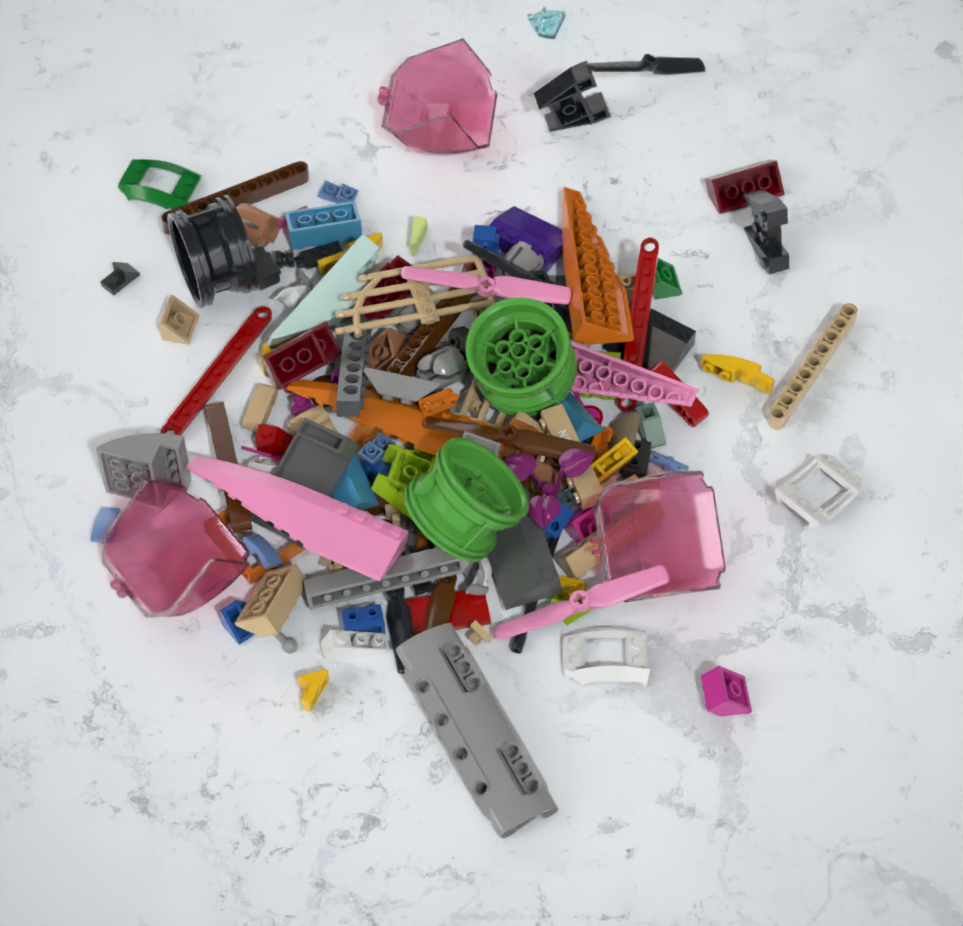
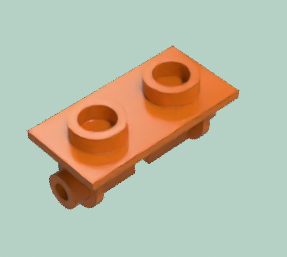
M450 387L418 400L423 418L456 406L459 395L457 392L454 393Z
M606 427L602 432L593 436L591 445L596 447L593 462L608 451L609 444L607 443L611 441V437L614 435L611 427Z

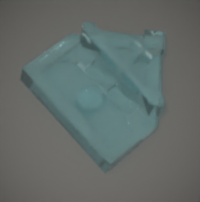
M546 6L543 7L542 11L534 15L532 13L526 15L537 35L547 39L556 38L566 17L564 11H547Z

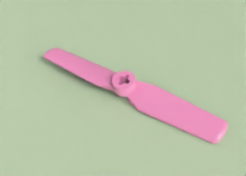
M404 266L401 270V276L404 279L461 289H474L483 297H489L494 294L507 299L524 297L546 303L567 305L570 303L572 295L569 287L511 276H495L493 280L490 277H479L468 273Z
M658 565L597 584L586 592L582 590L575 591L571 594L570 600L550 604L495 626L493 628V635L500 641L562 621L577 612L587 611L589 607L590 610L610 607L667 584L669 582L668 571L663 565ZM581 598V600L583 601V603H582V604H579V603H578V599Z

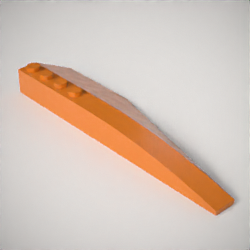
M563 187L562 245L566 287H569L572 293L569 311L573 340L590 345L633 341L634 335L626 289L620 284V276L615 274V265L609 260L610 255L601 236L597 235L598 229L591 222L592 216L586 211L587 205L581 192Z
M297 380L288 385L287 390L307 399L313 397L316 403L322 406L328 404L336 412L338 384ZM366 389L364 410H360V417H348L372 429L380 428L383 434L387 436L400 437V442L406 444L409 441L415 444L414 448L435 456L449 439L462 438V436L424 428L422 424L425 418H423L418 402L412 403V405L401 404V400L398 399L386 401L376 391ZM449 410L431 415L489 426L486 422H477L471 420L468 416L453 414ZM502 443L499 454V458L501 460L505 456L508 448V445H504Z

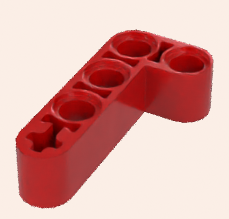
M662 361L650 369L652 372L682 382L668 365ZM695 397L691 407L670 404L691 427H696L709 416L707 408L697 397Z

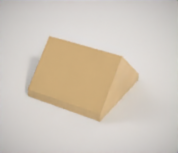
M173 294L169 297L159 323L161 337L165 341L187 345L190 343L200 315Z

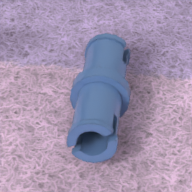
M656 451L652 452L651 455L658 459L650 456L649 462L663 467L665 471L670 470L682 477L687 474L683 470L688 471V465L674 460V457H667Z

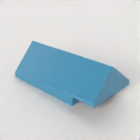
M569 392L560 404H563L580 442L602 432L603 428L573 394Z
M355 452L335 488L332 498L362 511L377 506L378 501L371 490L370 483Z

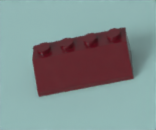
M769 159L705 178L708 195L718 214L749 206L742 197L743 194L763 189L776 197L785 195L777 160Z

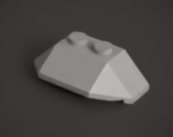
M367 367L364 368V374L376 393L386 401L398 399L401 400V404L412 405V403H417L418 400L436 391L440 385L438 382Z

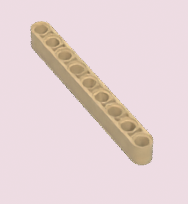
M846 303L840 308L772 406L768 424L772 429L780 430L786 425L854 326L858 312L854 304Z

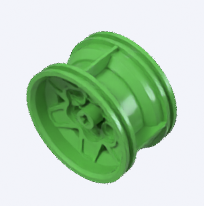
M524 297L505 299L484 310L476 318L469 330L466 340L467 362L476 378L483 397L500 412L515 416L517 412L526 413L530 417L540 415L542 410L559 405L571 391L577 374L576 355L565 323L549 305ZM530 330L541 332L543 335L534 334L531 336ZM509 334L508 341H499L502 337ZM518 338H523L521 342H515ZM535 344H541L540 347L533 348ZM508 350L506 354H500L501 351ZM555 351L557 352L556 361L550 358ZM538 361H543V364L535 365ZM489 362L497 366L492 374L489 372ZM511 367L509 371H503L504 368ZM522 373H528L526 377H520Z
M465 438L449 439L437 452L433 470L417 474L404 489L406 508L421 532L446 553L469 562H478L486 558L496 546V531L505 530L517 525L529 510L527 494L514 472L493 452Z

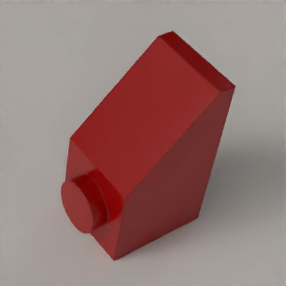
M259 424L255 438L256 449L269 454L284 455L294 437L278 426Z

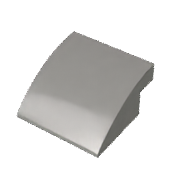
M163 433L136 434L114 439L96 448L106 493L161 506L168 488L187 492L192 481L191 472L186 468L189 462L184 436Z

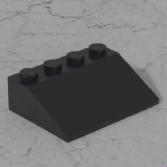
M631 300L630 303H629V310H630V311H631L632 300ZM651 308L642 368L650 370L654 365L662 361L674 372L695 345L696 331ZM626 342L605 343L603 350L621 353V359H623Z

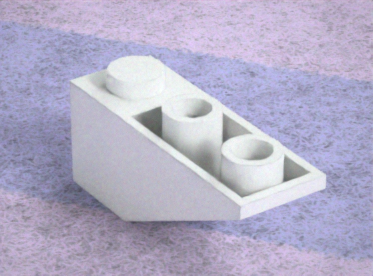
M330 630L321 641L324 660L344 661L388 651L384 633Z

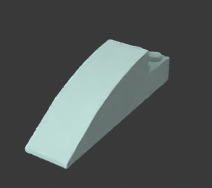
M362 234L274 331L266 345L273 350L324 321H327L331 328L344 320L346 317L336 318L335 313L353 309L356 299L342 301L341 295L358 292L368 283L367 281L359 282L358 276L364 275L367 269L370 270L379 256L377 253L380 248Z

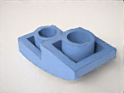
M325 180L318 197L338 204L355 200L359 190L344 183L340 187Z
M380 432L372 442L368 441L357 455L373 466L382 460L388 445H395L396 442Z
M101 507L93 526L91 542L110 543L116 532L115 524L121 515L120 508Z
M256 534L243 538L251 556L258 555L264 569L278 567L283 563L272 545L261 535Z

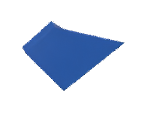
M235 600L219 612L222 626L240 645L255 634L235 625V621L247 603Z

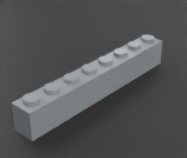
M437 547L398 557L380 582L352 569L321 575L303 581L309 607L312 610L464 573L465 568L463 560Z

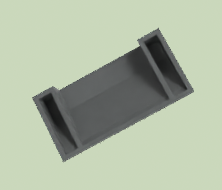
M304 418L273 475L331 497L359 445L347 436ZM251 513V522L303 548L301 541L292 540L289 537V533L283 529L279 531L271 521H264L254 513Z
M524 488L528 497V501H530L531 496L528 491V488ZM529 512L517 525L505 530L496 531V546L487 556L505 610L563 593L560 578L543 530L532 520Z

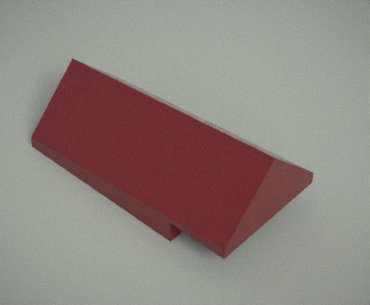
M397 255L378 272L413 265ZM401 275L383 278L374 288L407 283V280L402 278ZM410 290L366 297L362 307L402 300L411 292ZM394 309L364 315L368 319H384Z
M324 321L262 357L266 372L277 388L281 390L291 382H295L329 364V361L342 355V351L328 322Z

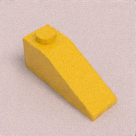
M626 437L591 464L600 485L613 477L638 453Z

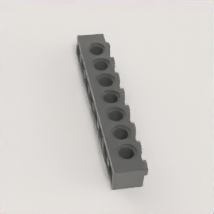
M364 314L360 315V323L369 322V319ZM353 316L346 317L345 326L353 325ZM372 329L363 330L362 336L359 338L355 337L354 332L344 333L336 399L337 417H360V410H364L367 386L364 368H368Z

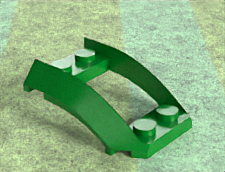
M132 159L118 184V188L126 195L129 201L131 199L146 201L168 210V208L174 209L188 203L202 175L168 161ZM149 167L160 168L181 175L171 194L140 185Z

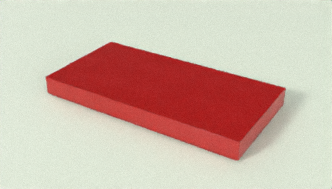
M466 590L455 592L456 597L448 622L452 623L455 630L471 628L470 625L474 621H477L481 626L491 625L486 594H466ZM430 596L406 599V603L411 611L413 637L424 631Z

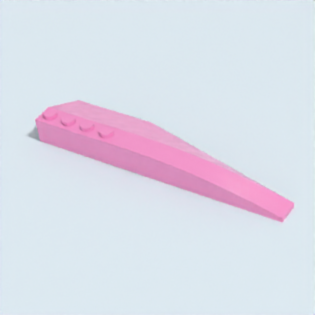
M530 330L531 336L534 334L543 335L541 332ZM509 334L502 337L499 341H508ZM518 338L515 342H521L523 338ZM571 342L577 359V374L570 392L691 407L699 391L696 387ZM535 344L533 348H538L541 344ZM505 349L500 354H506L508 350ZM556 351L550 356V358L555 361L557 353ZM538 361L535 365L539 366L543 364V361ZM489 362V370L494 371L497 366ZM506 367L503 371H509L511 367ZM522 373L520 377H526L528 373Z
M195 455L186 466L187 469L203 480L213 482V486L218 490L222 488L228 492V496L233 500L236 498L240 500L242 506L264 521L274 523V527L279 531L283 529L289 533V537L292 540L301 541L303 547L379 582L405 549L409 531L305 486L249 467Z

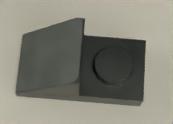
M113 262L114 271L100 281L101 286L113 296L140 276V272L129 263Z

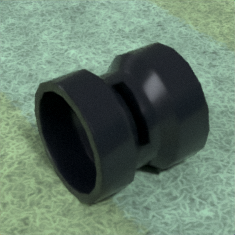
M287 250L286 252L275 251L276 264H278L280 269L285 266L295 268L293 250Z

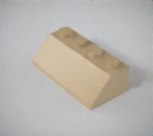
M297 564L265 571L235 621L237 627L262 638L276 636L281 632V628L289 618V614L296 606V602L305 588L303 580L306 578Z

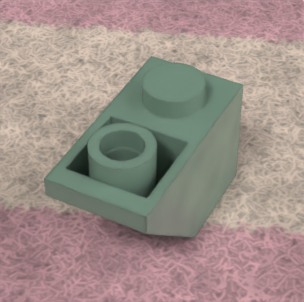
M654 402L636 407V412L641 415L638 428L644 441L652 442L651 449L666 445L661 417Z

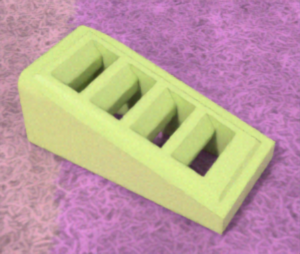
M416 215L413 218L410 242L412 256L417 254L428 231L427 218Z

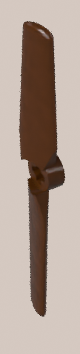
M427 416L422 424L427 429L462 437L466 431L498 443L501 442L504 445H513L515 449L527 454L560 458L562 453L573 448L592 453L594 457L596 454V447L594 445L536 431H520L515 426L509 424L503 425L499 429L492 426L434 416Z
M457 574L437 579V586L430 596L424 631L449 622L456 597Z

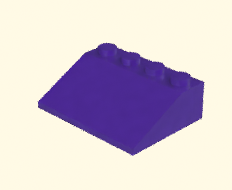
M513 206L497 216L489 225L497 227V234H500L499 245H497L500 246V251L507 254L513 245L519 241L525 242L532 246L530 249L538 256L542 255L544 265L540 270L545 273L549 272L563 254L562 229L518 207Z

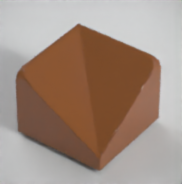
M420 530L416 551L433 549L434 543Z

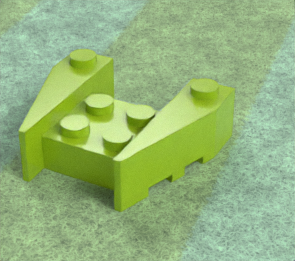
M389 444L382 461L391 464L390 471L387 477L378 473L371 490L412 520L404 502V489L417 474L433 470L436 456L416 448L413 451L403 449V446Z

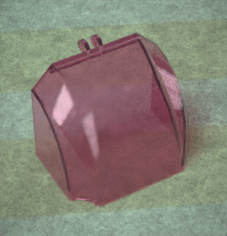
M464 38L408 57L392 73L389 88L384 86L379 88L377 101L380 105L385 106L381 127L409 148L432 156L467 154L490 147L497 102L496 90L493 91L489 77H492L490 70Z
M702 471L670 472L610 483L606 485L593 506L598 538L589 540L592 544L599 543V549H594L591 553L592 555H601L604 582L658 565H663L669 574V582L667 584L624 601L625 603L720 589L719 579L721 573H725L726 565L714 489L712 486H707L703 479L704 473Z
M149 479L144 481L103 534L102 564L114 577V580L110 582V586L112 589L117 590V596L119 598L129 596L146 618L182 616L204 606L228 588L249 566L247 558L250 556V553L206 500L201 497L199 500L186 492L188 488L183 485Z

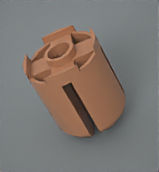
M248 203L239 204L236 208L240 217L259 226L257 230L243 223L250 244L257 248L261 246L265 248L269 243L273 244L280 231L277 228V220L280 221V219Z

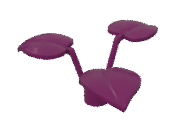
M576 448L562 453L559 458V464L562 468L559 470L556 485L553 483L542 484L533 472L537 467V461L530 454H513L504 463L514 472L520 482L528 479L531 474L542 489L543 497H533L529 501L528 512L532 520L540 528L545 529L556 518L561 509L558 490L561 488L562 473L564 472L568 478L580 476L589 468L594 456L592 453Z

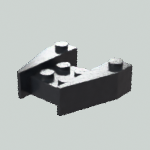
M587 60L568 68L533 93L539 110L549 107L551 113L544 115L550 132L595 124L611 117L602 92L584 98L582 92L597 86L592 71L586 66Z
M763 189L743 194L742 197L751 207L754 217V223L744 227V231L760 260L762 268H765L769 274L788 270L789 253L782 246L781 225L788 224V208L781 199Z

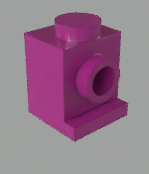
M296 395L291 398L292 406H290V413L295 417L314 406L310 399Z

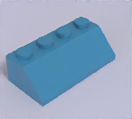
M355 201L285 212L292 250L321 246L337 240L339 242L354 241L362 235L361 219Z

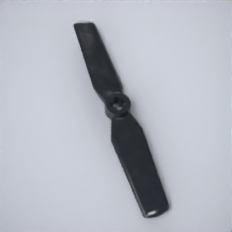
M645 54L641 61L586 63L587 68L594 72H646L647 70L658 75L705 72L706 70L700 58L655 57L651 54Z
M468 239L462 244L463 248L514 277L563 286L550 280L548 274L544 271L536 270L532 274ZM557 304L569 310V304Z
M382 519L388 523L393 524L391 520ZM402 587L394 589L397 590V594H393V590L385 592L386 599L389 601L386 618L399 674H405L404 669L406 668L400 660L396 649L399 645L413 637L411 611L404 599L405 588Z

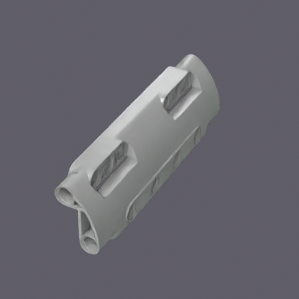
M452 623L430 628L399 645L396 652L406 668L404 669L406 677L486 818L492 821L501 839L513 835L537 817L548 818L555 814L559 808L548 791L546 781L470 650L464 646ZM460 649V654L456 656V651ZM444 652L446 653L448 659L450 660L452 666L454 667V669H455L456 673L458 674L460 680L462 681L464 687L461 685L460 681L458 680L456 674L454 673L452 667L450 666L448 660L446 659V657H445V655H444ZM470 665L469 671L465 673L466 667ZM479 681V687L474 689L475 684ZM429 684V689L425 692V687ZM448 717L447 724L443 725L444 719ZM518 748V754L513 757L514 750ZM467 751V757L463 759L462 755ZM528 765V771L523 774V768ZM538 782V788L533 792V785ZM486 785L487 790L482 794V788Z

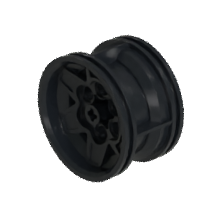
M224 195L222 198H215L214 202L209 204L205 211L190 216L183 213L182 210L176 211L175 214L173 212L168 213V227L174 251L184 280L198 308H204L205 304L207 306L212 305L215 294L228 289L235 292L243 291L244 293H250L251 289L253 291L259 289V276L253 250L239 212L228 195Z

